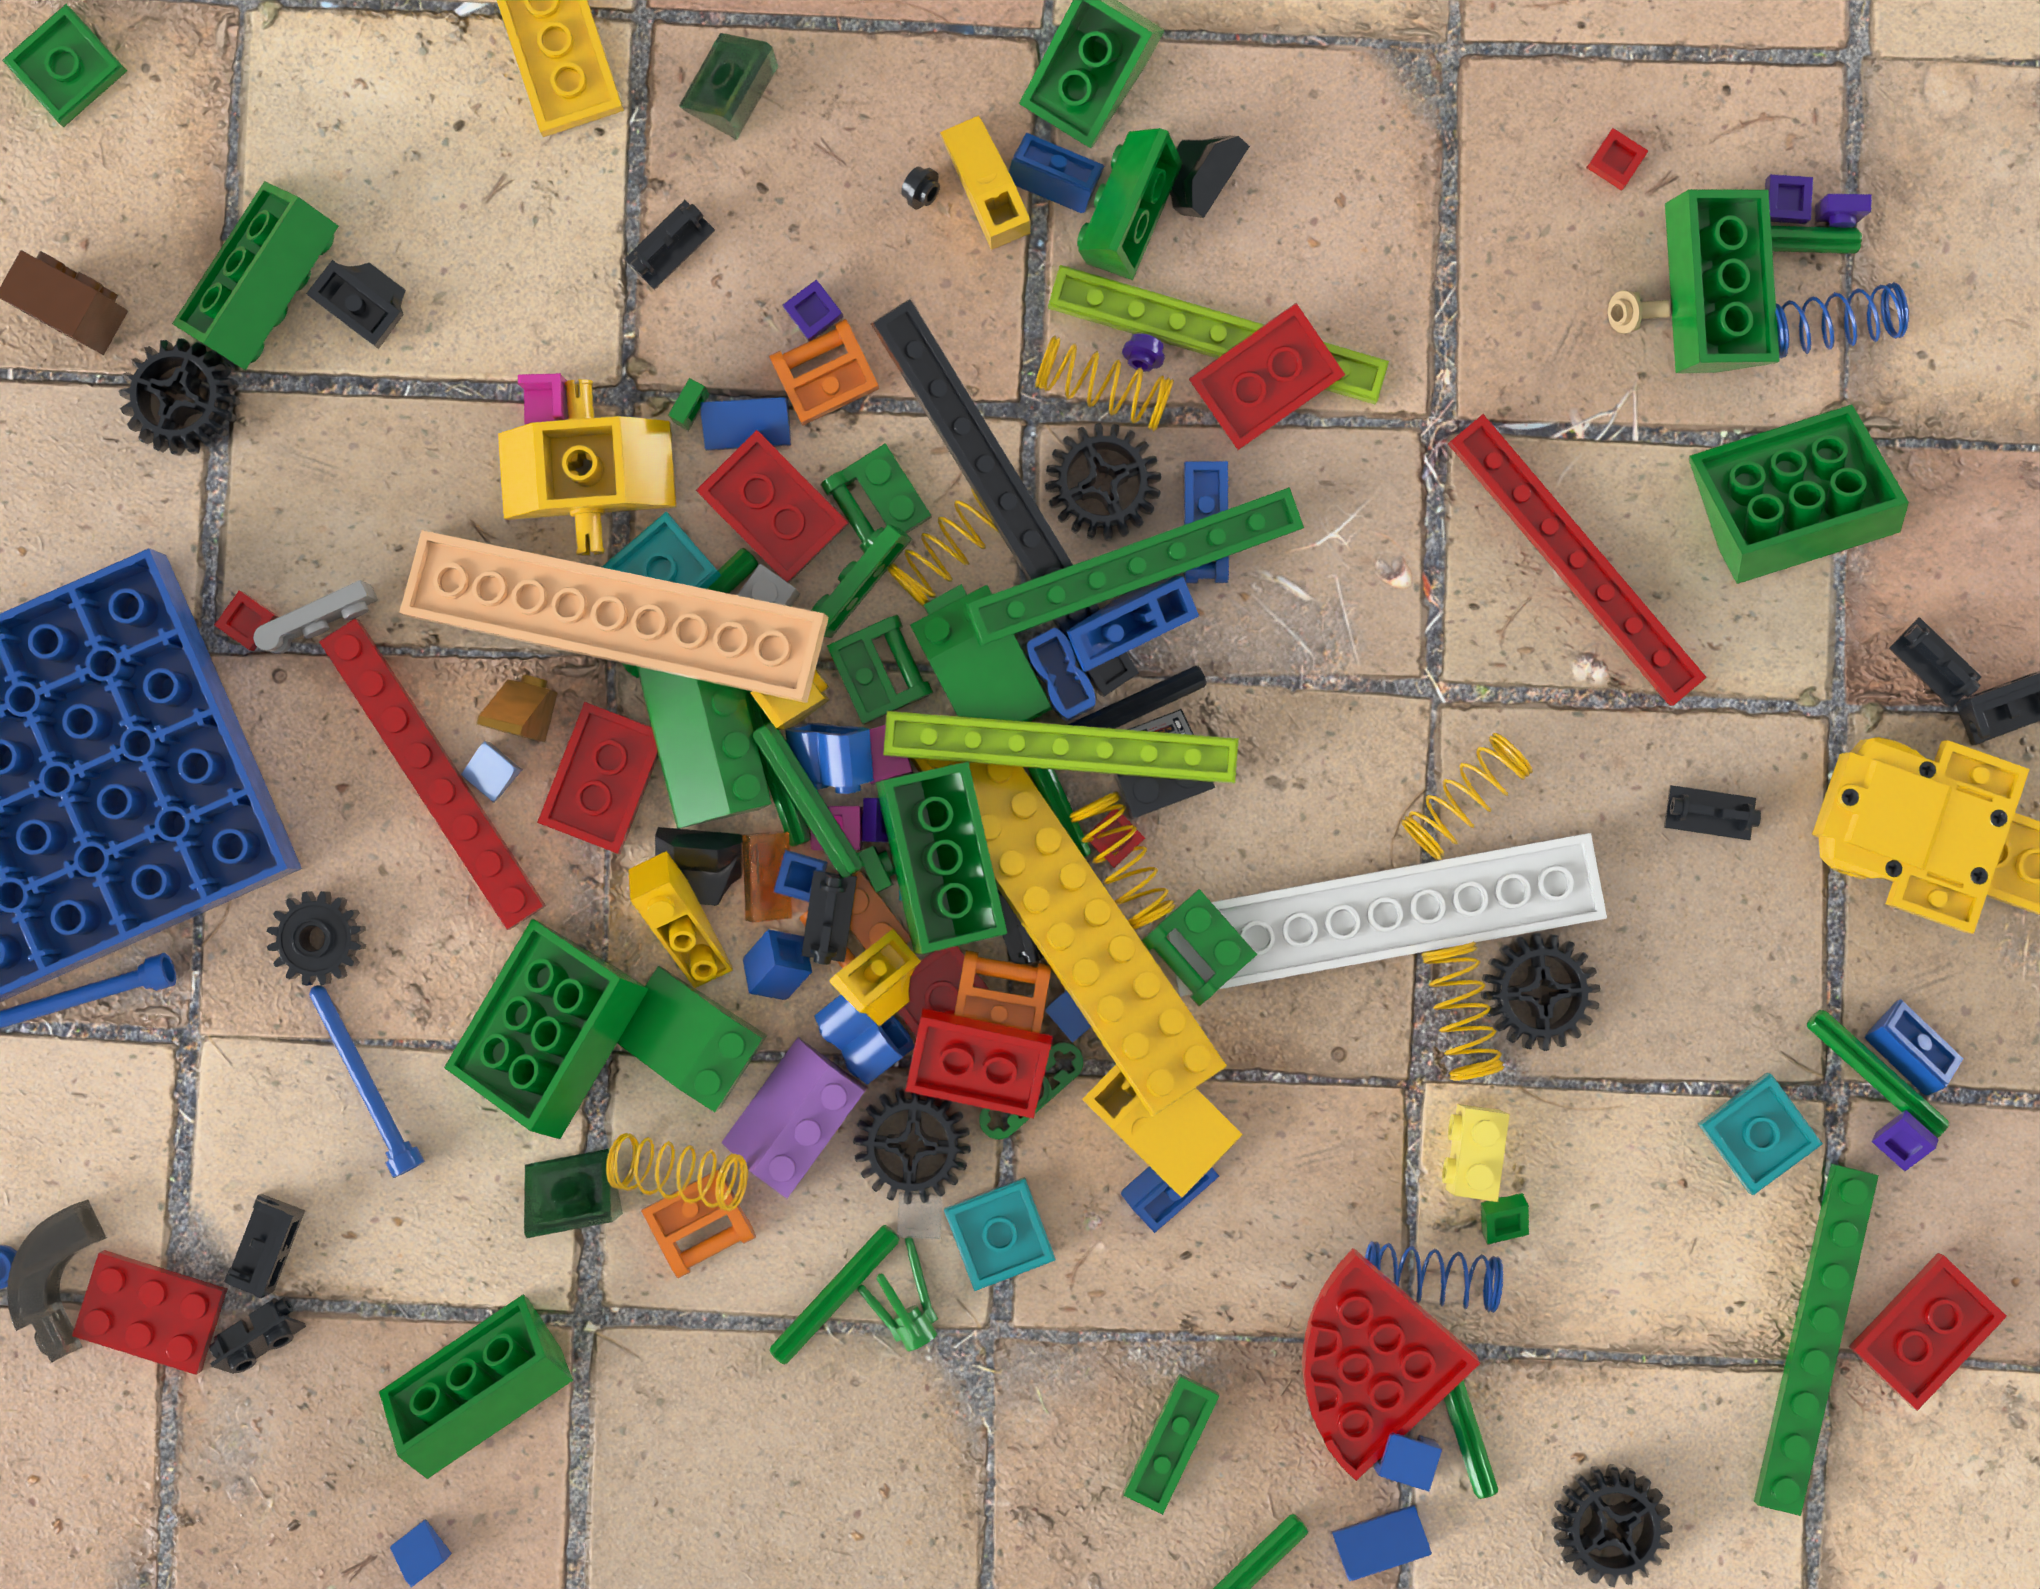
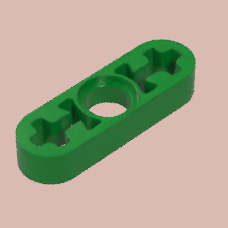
M1061 1041L1051 1046L1046 1070L1048 1071L1055 1065L1056 1059L1053 1055L1057 1051L1063 1054H1067L1069 1051L1074 1053L1075 1057L1071 1061L1074 1069L1069 1073L1065 1069H1060L1053 1075V1078L1059 1081V1084L1054 1088H1051L1049 1080L1044 1075L1042 1082L1044 1094L1038 1100L1035 1114L1081 1073L1083 1056L1079 1048L1073 1043ZM982 1108L979 1122L982 1131L988 1137L1000 1140L1011 1136L1030 1118L1009 1114L1007 1117L1008 1128L1003 1130L1002 1127L996 1126L992 1129L988 1125L991 1121V1115L988 1112L991 1109Z

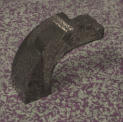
M89 1200L73 1204L46 1218L37 1225L18 1249L8 1277L7 1300L14 1328L18 1331L32 1324L36 1331L34 1334L36 1345L44 1355L48 1356L51 1363L83 1347L79 1338L72 1336L74 1328L60 1298V1280L66 1265L75 1255L107 1238Z

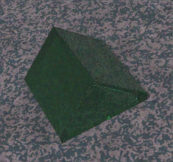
M720 33L679 107L737 140L778 68L773 47L765 41Z
M610 1148L525 1164L524 1235L526 1239L614 1222L623 1214L619 1190L611 1187L607 1180L606 1163Z

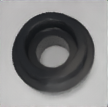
M918 166L908 174L902 185L901 194L907 199L910 207L917 210L924 205L929 206L936 199L940 190V184L938 183V173L932 168L923 169Z

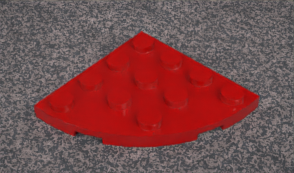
M1354 1248L1336 1266L1319 1293L1308 1320L1303 1343V1382L1311 1415L1327 1449L1355 1481L1383 1456L1391 1433L1405 1436L1480 1364L1477 1355Z

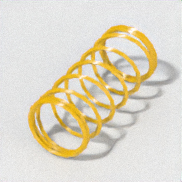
M1053 336L1038 371L1035 381L1036 388L1040 390L1044 388L1045 392L1051 390L1071 356L1065 386V396L1069 400L1073 398L1080 388L1093 363L1087 394V404L1091 408L1101 397L1116 369L1109 402V413L1112 416L1122 406L1138 376L1131 410L1132 424L1139 421L1160 384L1157 403L1148 425L1149 430L1156 431L1174 383L1173 379H1169V377L1165 379L1164 375L1157 379L1135 418L1143 377L1142 367L1136 370L1120 401L1113 410L1121 368L1120 359L1116 360L1091 403L1099 360L1098 351L1093 353L1078 383L1069 395L1077 344L1074 343L1070 347L1054 379L1047 387V380L1061 341L1060 337L1056 338V336Z
M972 488L971 491L974 498L988 518L963 501L955 500L954 503L959 517L972 535L950 519L938 517L939 527L957 553L928 533L921 534L924 546L941 570L913 550L905 549V557L925 587L899 569L895 564L887 567L888 572L923 607L924 604L929 602L925 594L931 598H936V594L919 572L909 554L921 560L948 582H952L951 575L930 548L925 537L937 543L962 564L969 565V561L948 534L941 520L956 528L981 549H986L985 544L966 520L958 504L972 511L998 532Z
M1493 733L1489 737L1490 744L1495 751L1486 747H1478L1476 749L1477 758L1485 772L1468 763L1460 764V774L1469 789L1454 780H1443V789L1453 806L1437 796H1426V805L1437 823L1415 811H1411L1409 816H1405V819H1402V825L1405 830L1436 860H1441V857L1445 856L1443 849L1413 819V815L1431 824L1452 843L1457 844V840L1433 810L1430 799L1441 803L1460 817L1467 825L1474 828V824L1451 796L1446 783L1457 786L1475 799L1488 812H1491V808L1479 796L1466 777L1463 770L1464 766L1482 775L1505 796H1508V792L1499 784L1485 765L1480 755L1481 750L1498 758L1522 780H1525V777L1533 773L1528 760L1502 735Z
M1112 792L1070 814L1071 822H1077L1110 810L1122 808L1109 820L1082 838L1083 843L1092 841L1094 839L1093 835L1124 813L1126 810L1125 805L1117 804L1110 806L1120 800L1119 792ZM1127 825L1098 835L1097 838L1099 839L1113 833L1132 829L1120 841L1096 856L1092 863L1096 864L1106 861L1104 856L1134 835L1137 827ZM1145 846L1134 847L1133 851H1143L1128 864L1103 880V884L1106 885L1139 873L1154 871L1143 882L1114 901L1117 905L1145 895L1164 892L1155 902L1127 920L1134 930L1161 918L1176 907L1173 904V900L1160 903L1169 892L1167 888H1155L1132 895L1156 876L1158 872L1156 867L1141 868L1118 876L1146 854L1147 847Z
M1474 941L1469 944L1426 951L1421 954L1425 964L1476 962L1461 971L1429 982L1428 986L1482 985L1476 990L1441 1002L1433 1007L1435 1010L1467 1007L1487 1008L1475 1016L1439 1029L1441 1033L1467 1030L1492 1031V1033L1483 1038L1444 1052L1446 1056L1470 1053L1498 1054L1491 1060L1451 1070L1448 1074L1451 1075L1450 1079L1453 1081L1487 1076L1500 1072L1505 1068L1503 1066L1504 1062L1499 1060L1502 1053L1498 1050L1466 1049L1492 1038L1497 1030L1489 1026L1458 1027L1488 1014L1491 1007L1483 1003L1452 1004L1479 993L1485 988L1486 984L1477 980L1443 982L1465 974L1479 966L1481 961L1476 958H1449L1475 951L1478 947L1475 946L1476 942Z
M624 1133L618 1136L609 1150L606 1174L608 1182L615 1189L630 1191L638 1187L646 1195H652L659 1191L664 1198L669 1200L680 1195L685 1202L690 1204L701 1199L707 1207L714 1208L719 1206L724 1211L734 1210L745 1194L748 1168L744 1157L739 1154L731 1153L724 1160L716 1181L715 1193L717 1203L712 1204L706 1201L704 1195L710 1188L715 1176L717 1158L714 1150H708L701 1159L698 1170V1191L700 1195L695 1199L686 1198L683 1194L695 1168L696 1153L693 1146L689 1145L684 1148L680 1155L676 1172L678 1192L673 1195L665 1194L662 1190L671 1174L675 1160V1149L672 1142L664 1143L659 1150L655 1167L657 1188L651 1191L645 1190L641 1186L653 1162L654 1144L651 1138L643 1139L639 1145L635 1135ZM629 1138L632 1144V1161L625 1179L621 1182L617 1172L618 1152L621 1143ZM648 1141L650 1143L649 1162L645 1173L639 1180L638 1164L643 1145ZM669 1145L671 1148V1160L666 1176L660 1184V1160L664 1149ZM687 1150H691L692 1163L690 1172L681 1188L680 1172L682 1161ZM712 1154L713 1166L711 1176L702 1192L703 1166L707 1156ZM739 1161L740 1181L733 1201L726 1206L724 1200L730 1194L735 1183ZM734 1162L732 1180L728 1190L723 1195L726 1175L731 1164ZM635 1176L636 1184L628 1187Z

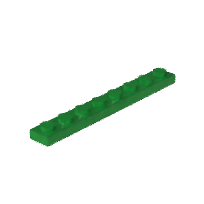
M1288 487L969 602L965 606L979 644L983 646L1299 531L1304 528L1291 489Z
M1831 1163L1754 1497V1502L1758 1506L1798 1516L1802 1514L1879 1175Z

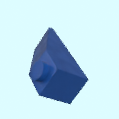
M1175 575L1123 594L1067 630V634L1081 668L1086 672L1199 617L1184 577Z

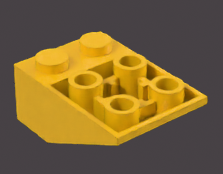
M1117 1064L1082 1099L1181 1198L1243 1136L1197 1088L1152 1117Z

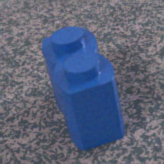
M1054 627L1029 640L1027 643L1029 663L1035 674L1047 684L1048 698L1057 715L1064 721L1069 722L1094 709L1096 699L1093 686L1085 673L1075 666V654L1067 637Z
M806 723L785 729L786 742L817 790L831 786L835 787V793L849 794L861 791L862 784L874 781L870 729L824 723Z
M842 994L814 1015L822 1037L841 1050L849 1072L867 1085L915 1047L906 1029L894 1016L890 1017L879 1027L867 1014L860 1013Z

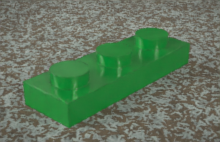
M889 524L885 528H878L865 544L867 551L858 562L852 561L842 570L838 577L840 584L831 595L825 594L815 603L811 611L824 613L829 617L824 637L832 638L884 575L887 567L893 564L911 542L912 538L901 528Z
M1179 1373L1123 1490V1496L1162 1515L1164 1514L1220 1396L1217 1391Z

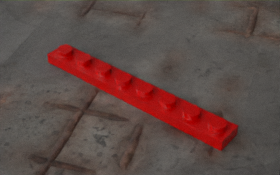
M1484 414L1448 443L1455 454L1669 706L1675 705L1707 678Z
M354 618L319 641L507 930L512 929L544 908L546 905L360 620Z

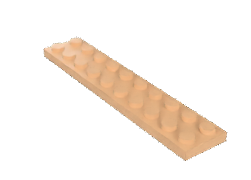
M421 530L399 612L411 618L804 703L808 701L829 618L824 613Z

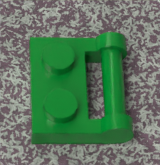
M886 443L842 471L829 476L820 484L827 496H833L862 543L859 547L863 553L867 551L865 544L875 530L847 488V485L855 480H858L886 526L889 524L899 527L907 534L932 518Z
M898 615L888 617L827 645L863 725L887 715V711H896L934 693L929 681L924 682L901 633L900 629L903 627V624ZM883 636L908 687L907 690L896 694L873 644V640Z
M1200 889L1195 891L1141 940L1149 951L1153 948L1192 992L1190 998L1198 1007L1258 955ZM1176 929L1213 970L1214 974L1205 981L1167 939L1166 936L1172 930Z

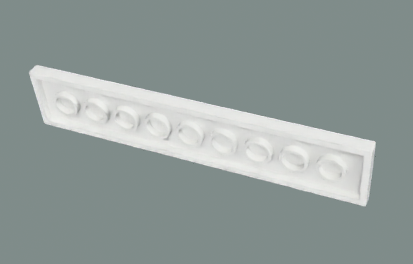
M1591 833L1212 902L1258 954L1219 989L1607 918ZM1173 909V910H1172L1171 912H1169L1168 914L1164 915L1165 918H1166L1169 914H1171L1175 909ZM1176 929L1168 934L1169 941L1205 981L1214 974L1213 970ZM1175 974L1179 996L1191 995L1192 992Z

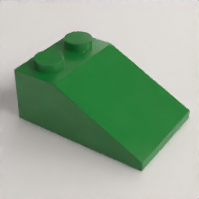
M1073 0L1019 104L1085 146L1092 148L1144 70L1165 30L1117 0Z
M988 585L910 624L958 717L1029 722L1052 710L1014 634L980 646L965 605L992 595Z
M658 966L645 985L649 990L617 1044L677 1089L715 1113L723 1106L768 1035L661 966Z

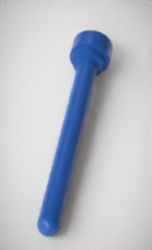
M161 953L146 958L144 963L138 966V970L1 1010L0 1029L141 986L145 989L152 988L155 991L172 987L176 984V971L173 962L166 953Z
M321 985L312 987L309 996L389 1150L385 1153L388 1158L385 1164L392 1177L396 1178L423 1164L425 1161L418 1147H412L410 1141L404 1142L327 990Z

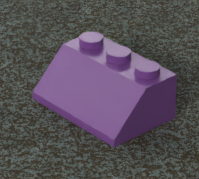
M798 1037L721 1143L731 1153L743 1156L747 1163V1168L752 1174L782 1196L788 1198L868 1087Z

